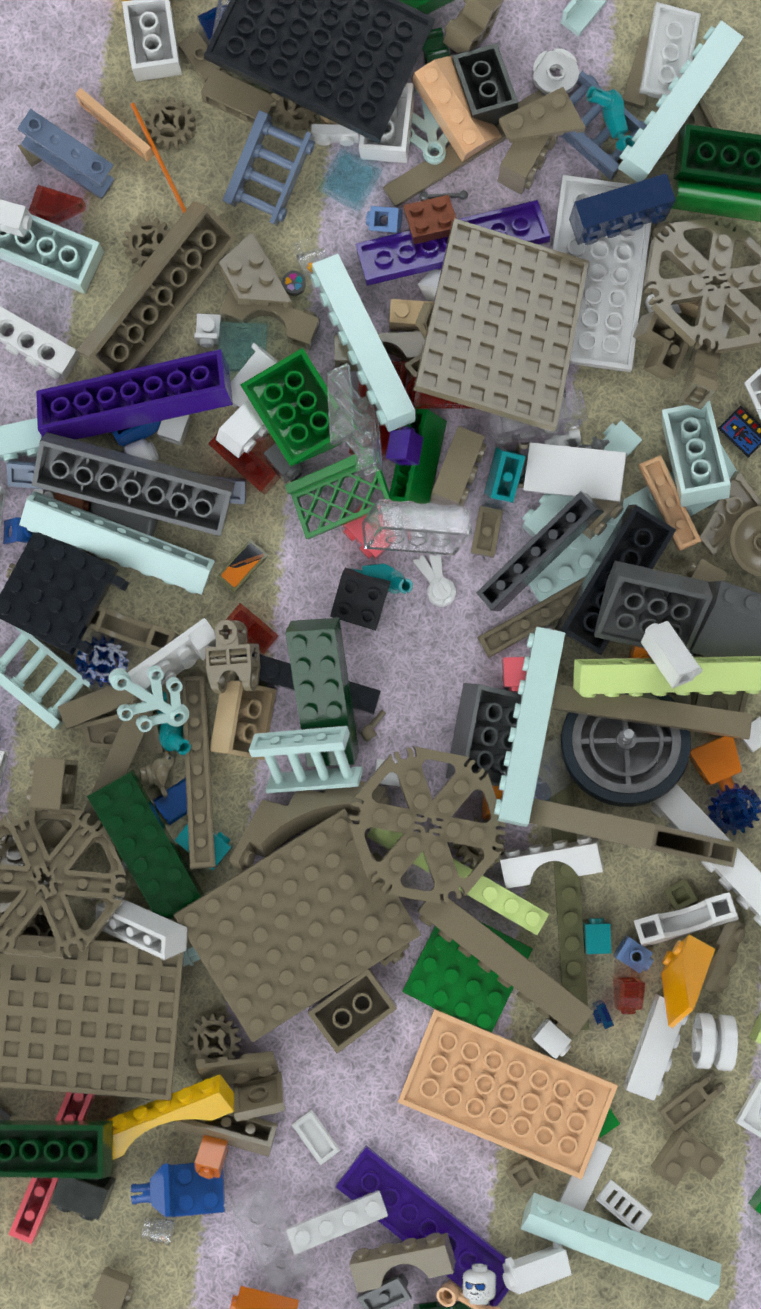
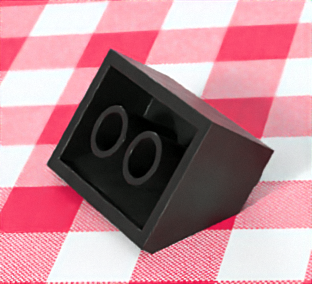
M497 43L452 55V60L473 118L497 125L501 117L518 109V100Z

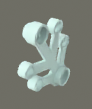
M422 99L424 119L413 112L412 124L427 134L428 142L417 136L411 128L412 137L410 138V143L423 151V157L428 163L436 165L445 159V147L449 140L443 133L437 141L436 132L440 126ZM431 152H439L437 156H431Z
M154 665L147 670L152 693L132 682L127 671L122 668L114 669L110 673L109 682L115 690H126L145 701L132 705H120L117 709V714L122 721L132 719L134 714L156 709L163 713L150 717L142 715L137 718L136 725L141 732H148L152 726L166 722L171 726H181L188 720L189 710L184 704H181L180 691L182 690V683L178 678L171 677L166 682V687L170 692L171 704L163 701L161 680L164 677V673L159 666ZM154 672H159L157 676L152 677ZM125 679L124 682L117 684L119 680ZM178 683L175 688H171L172 684ZM129 710L126 715H122L123 711ZM144 721H148L145 726H141Z

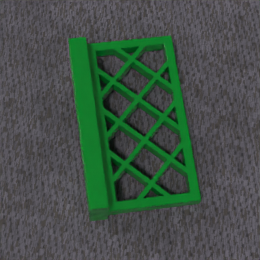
M368 448L285 484L287 493L292 496L306 539L314 538L393 504L379 464L381 459L378 451ZM374 467L376 473L372 483L362 479L366 469ZM349 476L356 479L351 492L341 488L344 479ZM360 482L371 486L365 499L355 495ZM328 485L335 488L330 501L320 497L323 488ZM375 488L382 491L385 501L378 504L370 501ZM339 491L349 495L344 508L334 504ZM305 495L314 497L309 510L302 507L299 498ZM354 497L364 501L361 510L357 513L349 511ZM318 500L328 504L323 517L313 513ZM332 507L342 510L339 520L335 522L327 519ZM312 515L321 519L318 529L310 531L308 525Z

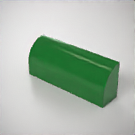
M677 180L674 185L673 193L676 200L671 209L761 222V192Z
M415 409V421L404 426L415 429V433L423 437L419 465L396 464L390 488V496L394 504L422 512H428L447 424L445 419L428 409Z

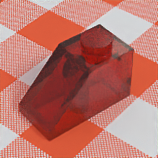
M37 185L29 212L36 217L57 225L84 212L86 205L82 198Z
M241 603L238 604L226 619L244 623L247 628V641L251 644H259V651L263 654L279 636Z
M638 977L613 978L614 1008L618 1011L621 1010V1014H636V1010H642L645 982Z

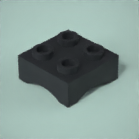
M345 567L340 578L330 617H340L342 621L376 631L391 581L370 577Z

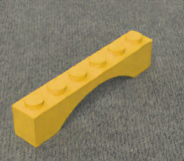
M219 1074L172 1093L171 1100L157 1099L105 1120L113 1121V1160L124 1156L126 1150L136 1138L158 1125L184 1119L212 1121L234 1112V1092Z

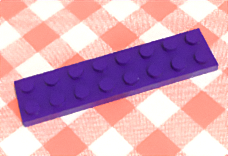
M538 200L459 219L538 245L550 242V234ZM410 231L356 243V250L366 285L369 286L442 268L449 237L414 244Z
M366 1145L335 1187L352 1201L377 1190L380 1191L388 1216L377 1221L402 1241L409 1238H426L433 1233H448L456 1263L453 1274L446 1276L463 1289L464 1272L472 1269L473 1264L487 1265V1270L495 1273L496 1289L494 1298L489 1300V1304L485 1305L498 1306L509 1291L503 1280V1264L507 1257Z

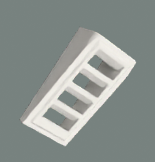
M611 1179L596 1197L600 1204L636 1232H640L652 1216L651 1211ZM615 1189L617 1193L610 1201V1203H608L606 1199ZM623 1196L625 1200L622 1202L619 1208L616 1209L615 1205ZM632 1203L634 1206L626 1216L623 1215L627 1207ZM640 1210V1211H641L640 1215H639L638 1218L635 1220V1222H632L631 1220L634 1218V1216H635V1215L637 1214V1212Z

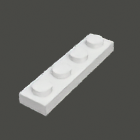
M377 1190L285 1228L293 1254L296 1255L387 1217L388 1214L380 1191Z

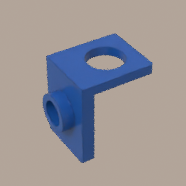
M20 517L5 520L3 544L15 542L28 543L34 532L19 525ZM12 526V534L9 537V529Z

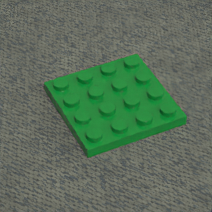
M481 922L524 957L529 958L533 950L532 947ZM434 926L402 992L438 1011L492 1032L514 987L512 985L509 989L497 980L498 974L493 970L489 973L477 964L480 961L473 955L468 958L458 950L460 945L452 939L449 943L438 934L440 929Z

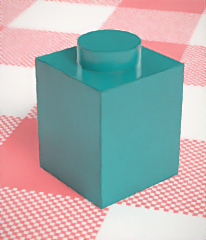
M589 918V922L583 923L584 952L586 954H611L610 923L604 922V918Z

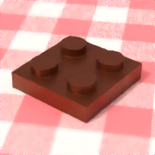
M449 195L403 205L414 244L449 237L452 222L456 218Z

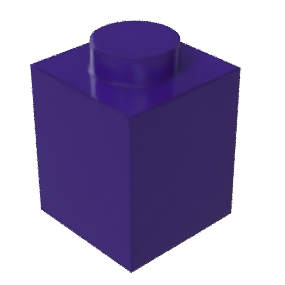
M401 427L400 430L390 431L386 459L397 465H419L423 437L415 433V429L409 427Z

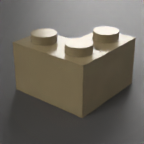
M464 0L466 3L464 8L459 12L455 20L451 19L444 29L446 35L443 43L458 54L476 49L489 36L504 0Z
M655 312L642 315L633 337L651 347L643 369L662 380L676 377L689 344Z
M680 1127L672 1133L651 1167L658 1175L677 1187L690 1166L711 1181L724 1162V1159L719 1153Z

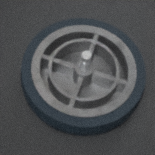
M643 693V696H637L675 702L668 694L656 696L652 693ZM568 712L562 727L561 752L571 778L586 794L595 800L612 806L636 807L661 798L681 779L690 757L691 737L688 730Z

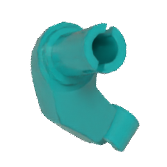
M591 86L587 91L586 100L603 107V118L612 138H619L616 142V148L623 151L627 145L633 147L635 144L632 141L633 137L630 135L625 136L628 132V127L624 115L622 95L614 89L605 91Z
M384 563L362 565V570L350 568L370 577L391 581L388 592L392 594L400 592L406 594V592L410 593L413 589V583L410 579L405 578L401 572Z
M162 691L163 701L167 702V694ZM157 710V714L163 713L160 710ZM168 722L160 724L159 742L161 746L167 751L175 750L181 755L187 754L191 749V744L183 738V725L171 726Z

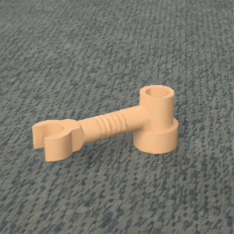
M451 1279L444 1283L437 1292L439 1303L446 1307L453 1306L459 1300L472 1309H501L497 1306L492 1307L491 1305L469 1303V1299L464 1297L461 1287Z

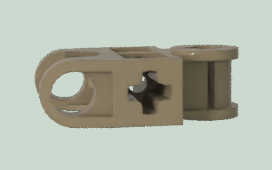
M222 620L215 627L216 647L205 648L206 670L210 686L216 694L225 693L231 674L236 672L240 681L242 680L245 691H255L260 676L259 644H248L247 628L241 621Z

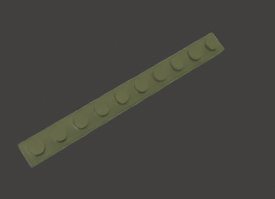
M574 784L549 785L550 802L575 807ZM551 828L552 846L554 842L560 840H567L568 843L577 842L576 833ZM553 861L561 985L588 1006L580 876L566 863ZM589 1019L581 1030H589Z

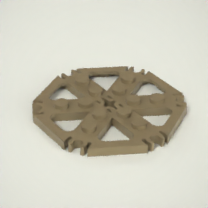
M716 217L669 223L651 241L643 287L648 286L644 291L645 294L652 293L655 296L648 302L649 305H653L651 309L691 347L694 345L697 350L703 343L707 346V353L714 349L713 355L761 346V311L742 294L761 290V246L739 225L734 227V223L730 222L725 228L722 225V218H719L716 223ZM699 229L708 230L709 241L706 258L684 238V232ZM734 242H742L758 257L759 264L730 269ZM664 253L687 276L671 279L662 278L658 272L661 254ZM713 282L714 284H718L719 286L717 288L715 285H711L710 283ZM699 301L695 327L688 325L672 309L671 305ZM723 312L733 319L748 335L731 339L723 337L721 334Z
M412 746L415 750V757H413V750L408 747L406 748L407 757L405 759H402L399 752L396 751L393 756L397 762L394 763L392 754H390L353 798H358L363 802H351V806L359 808V814L357 816L349 815L348 818L358 821V824L348 822L366 878H369L370 874L375 871L376 873L370 877L369 881L374 883L378 878L383 879V885L379 890L383 892L391 884V887L385 894L442 904L440 901L441 894L442 900L445 903H450L448 899L449 892L453 891L456 898L461 899L462 894L458 889L461 887L463 896H466L501 854V851H495L492 848H503L504 845L497 843L495 837L498 834L506 835V832L496 829V827L502 826L506 828L505 822L497 821L498 814H494L497 799L488 773H485L484 777L479 780V777L484 774L485 770L480 768L477 773H473L471 770L472 765L475 763L474 760L468 761L464 766V763L470 757ZM434 760L452 764L455 768V773L432 799L422 770L423 762ZM395 773L397 775L408 808L377 803L373 800L372 792L387 774ZM479 789L484 793L491 814L488 822L480 823L452 817L474 790ZM427 818H430V823L440 826V828H429L428 832H425V828L415 824V822H426ZM370 827L403 833L381 861H374L372 859L364 837L365 831ZM447 842L482 849L484 853L483 859L469 876L463 878L458 875ZM422 852L434 883V887L430 891L406 888L401 884L402 875Z
M28 806L31 812L29 816L27 810L22 807L23 815L20 819H15L12 812H10L8 817L11 824H8L5 816L0 820V840L6 835L14 837L25 866L0 864V891L19 892L15 900L0 917V939H2L0 951L6 950L4 953L8 955L64 959L61 953V949H64L66 956L70 958L72 957L69 951L70 947L77 945L79 950L83 952L84 947L80 942L83 939L88 949L124 902L123 899L117 900L114 897H125V892H118L116 887L120 884L127 885V881L124 878L116 879V877L123 876L127 878L106 829L103 826L99 830L102 826L101 821L98 820L93 826L88 825V821L92 818L90 813L86 814L82 810H59ZM44 819L70 822L72 825L71 829L49 855L39 833L38 823ZM94 843H99L103 846L111 865L108 873L72 870ZM41 870L47 878L53 879L49 882L50 893L43 884L39 885L43 877L40 872ZM67 897L99 899L104 901L105 909L91 928L82 930L77 924ZM41 908H43L55 937L54 944L50 947L23 945L20 942L21 934Z

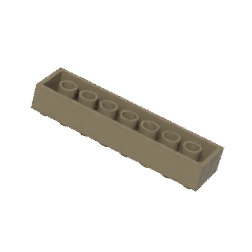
M193 201L77 351L104 375L135 369L232 245L237 236L207 205Z

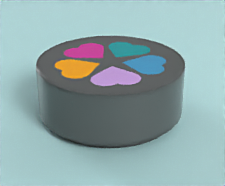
M289 271L284 275L282 285L287 294L297 296L303 293L306 288V281L302 273Z

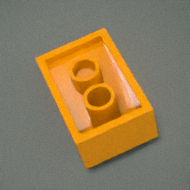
M690 934L683 941L678 940L673 950H668L662 959L664 964L661 972L667 1022L671 1028L675 1027L694 1010L715 951L713 947Z

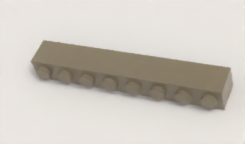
M441 894L440 901L442 904L426 901L422 903L417 911L421 914L419 919L429 927L432 924L440 929L438 934L449 943L452 939L460 945L458 947L459 951L468 958L473 955L480 961L477 964L488 973L493 970L499 975L497 980L508 989L511 985L519 991L516 994L527 1004L530 1001L534 1002L539 1006L536 1011L546 1019L551 1016L557 1020L556 1026L567 1035L570 1031L577 1035L594 1011L449 897L450 903H445L442 900Z

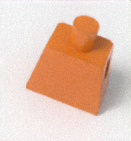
M721 736L690 750L689 759L706 785L718 782L723 795L737 789L731 776L742 772L734 737Z

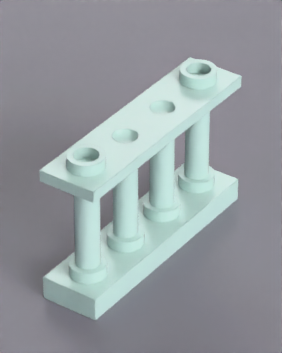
M15 627L21 634L0 658V685L49 726L58 730L64 723L60 719L61 715L58 706L70 702L83 685L92 689L95 686L91 682L93 677L83 669L78 672L37 637ZM31 640L39 647V650L16 677H8L4 673L7 670L5 667L25 643ZM48 654L58 664L36 691H32L29 694L23 689L25 686L24 682ZM67 670L77 679L57 703L47 709L41 704L43 701L42 697L61 674Z
M338 726L254 734L249 748L251 757H265L271 772L265 789L266 793L358 787L363 768L362 766H349L344 752L350 734L348 727ZM334 751L340 768L327 769L321 752ZM310 753L317 770L304 771L298 754ZM287 755L293 772H281L275 756Z

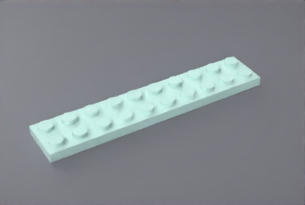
M721 445L730 480L733 473L737 470ZM671 472L670 475L675 483L673 472ZM648 487L624 499L622 513L616 519L611 518L607 523L606 529L599 536L595 535L590 540L583 533L579 535L528 584L539 603L586 577L628 505L636 504L663 521ZM717 500L685 507L691 517L716 503Z

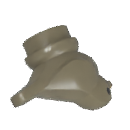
M166 750L164 755L153 760L151 765L146 764V766L140 767L142 786L149 785L151 787L155 785L160 789L163 797H168L165 785L169 773L175 764V757Z

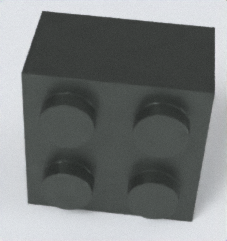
M106 1176L103 1179L59 1178L51 1204L56 1205V1208L62 1212L69 1213L73 1211L79 1213L80 1217L85 1220H99L107 1208L116 1178Z

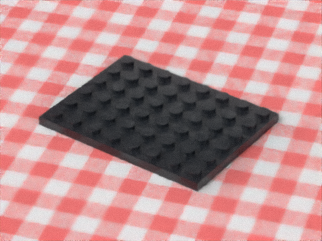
M230 0L204 53V59L374 142L380 143L434 25L435 18L399 0Z

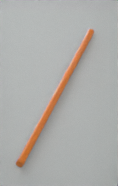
M131 103L130 106L184 214L186 208L135 103Z

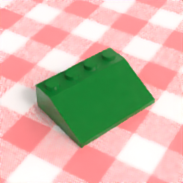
M303 348L240 384L290 467L331 450L354 436L351 424Z

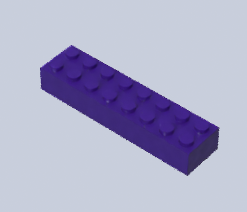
M221 349L36 391L37 425L41 436L43 437L48 432L74 440L233 405L229 365Z

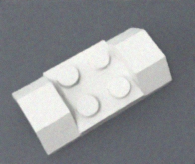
M203 618L130 670L128 674L131 681L152 693L151 682L147 676V670L151 666L156 665L161 668L164 673L161 685L165 684L169 678L176 677L184 669L191 668L199 658L201 660L206 659L205 648L216 647L215 632L208 621ZM154 672L152 677L157 676L159 672Z

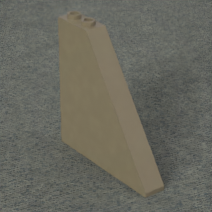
M535 798L533 799L529 823L728 867H734L738 843Z

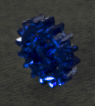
M102 636L100 641L92 637L91 643L85 640L95 649L91 656L78 650L75 663L78 664L77 672H83V680L90 678L91 685L97 681L100 687H103L104 682L112 686L109 682V675L117 668L127 671L129 659H126L128 652L121 651V643L114 645V638L110 639L109 642L106 641L105 636ZM87 656L89 657V659H88V661L90 662L89 665H88L87 660H86V657H87Z
M735 783L732 789L725 785L724 792L717 790L718 797L710 798L713 805L708 806L710 811L709 818L719 829L721 828L724 834L729 830L732 835H736L737 830L745 833V827H754L752 824L753 820H760L757 813H761V800L753 789L750 790L746 784L740 788L738 783Z

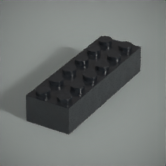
M628 505L556 625L555 630L565 632V636L593 653L602 655L610 640L594 637V632L607 579L614 562L619 561L653 569L676 529L638 505Z

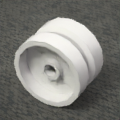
M697 1013L693 1021L691 1045L694 1067L709 1069L714 1063L718 1070L732 1071L736 1063L738 1031L735 1017L720 1014L714 1020L713 1016L709 1013Z

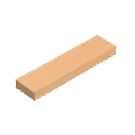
M82 88L75 93L80 106L145 161L149 162L154 154L146 142Z
M659 455L639 464L640 472L663 521L676 529L672 540L678 552L700 543L701 539L686 507H681L677 488L662 456Z

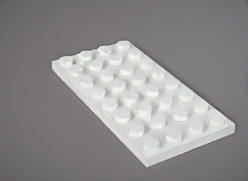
M568 175L562 176L552 249L589 261L573 342V353L571 354L569 364L624 372L632 371L636 343L633 335L639 320L651 223L644 224L641 229L636 231H630V229L622 231L620 235L613 238H608L607 236L599 238L596 243L591 245H585V243L578 245L569 221L575 201L630 184Z

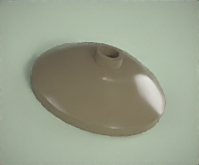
M757 506L745 511L736 519L730 531L729 547L734 561L743 571L750 575L761 577V547L757 545V540L761 539V506Z

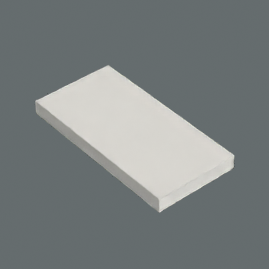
M659 2L655 4L639 93L658 99L664 93L666 95L670 94L671 91L667 88L676 76L678 78L682 77L683 74L679 71L689 59L692 62L693 60L691 54L695 49L700 13Z
M530 442L523 490L575 497L581 491L589 494L592 499L620 502L627 453Z

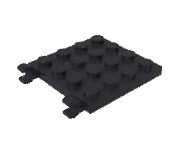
M34 532L0 593V619L71 655L77 649L91 656L95 647L81 640L110 585L126 591L129 582L116 575L119 569L60 540Z

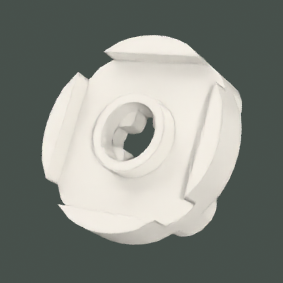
M555 48L554 51L549 52L544 51L534 62L532 81L537 89L545 95L561 87H564L566 92L569 93L574 89L578 81L579 70L577 60L570 52L561 48ZM557 68L560 70L559 74L561 76L553 77L549 71H555Z

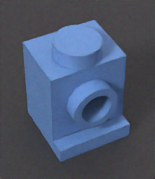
M371 206L370 211H367L366 225L369 226L370 231L400 233L403 209ZM386 215L388 223L383 225L381 218Z
M625 935L613 954L614 957L638 973H641L642 970L647 971L654 960L651 958L653 952ZM635 952L640 953L638 961L632 959V955Z

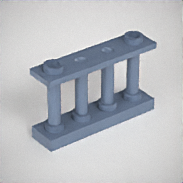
M581 71L577 81L580 87L569 98L575 106L591 86L604 89L598 85L597 80L592 75H587L584 71ZM595 104L581 118L585 127L603 110L601 105ZM624 108L627 127L632 132L630 136L634 137L639 128L644 130L647 125L643 121L637 120ZM607 126L594 139H590L584 132L576 133V131L560 135L610 181L617 175L619 170L618 160L623 151L616 149L612 154H607L601 149V144L611 135Z
M30 109L17 128L26 135L21 146L102 200L114 182V178L108 175L114 165Z
M259 110L222 201L234 207L237 202L246 203L272 215L269 222L278 226L279 222H283L287 215L288 209H286V205L306 157L312 154L316 142L313 141L315 137L309 132H306L304 139L274 126L273 122H271L272 117ZM270 134L300 148L295 161L263 148L262 142L265 135L268 136ZM261 157L290 170L286 183L283 184L255 171L254 167H252L255 159ZM251 179L280 192L281 195L277 205L273 206L245 193L243 188L246 181Z

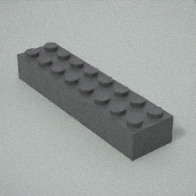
M48 432L45 433L39 442L31 484L34 487L221 536L224 529L235 483Z

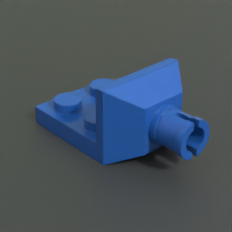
M195 1163L163 1164L150 1178V1182L131 1184V1192H143L141 1195L131 1196L132 1205L151 1203V1206L165 1217L226 1212L223 1169L220 1178L213 1177L208 1179L200 1176L195 1171Z

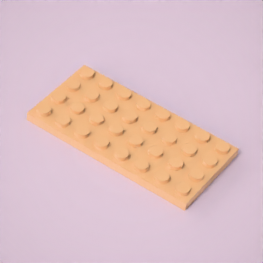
M434 1009L399 1096L398 1103L582 1180L618 1085Z

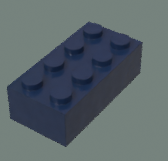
M667 173L575 201L569 221L577 244L585 243V245H591L602 237L613 238L628 229L636 231L641 229L644 224L651 222L658 224L665 221L676 199Z

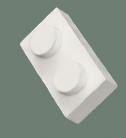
M312 124L311 134L315 137L313 141L318 145L326 146L330 142L340 143L343 146H351L354 143H359V134L341 125Z

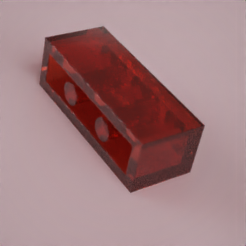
M217 434L208 443L209 446L264 495L280 479V476L254 452H244L238 458L216 440Z

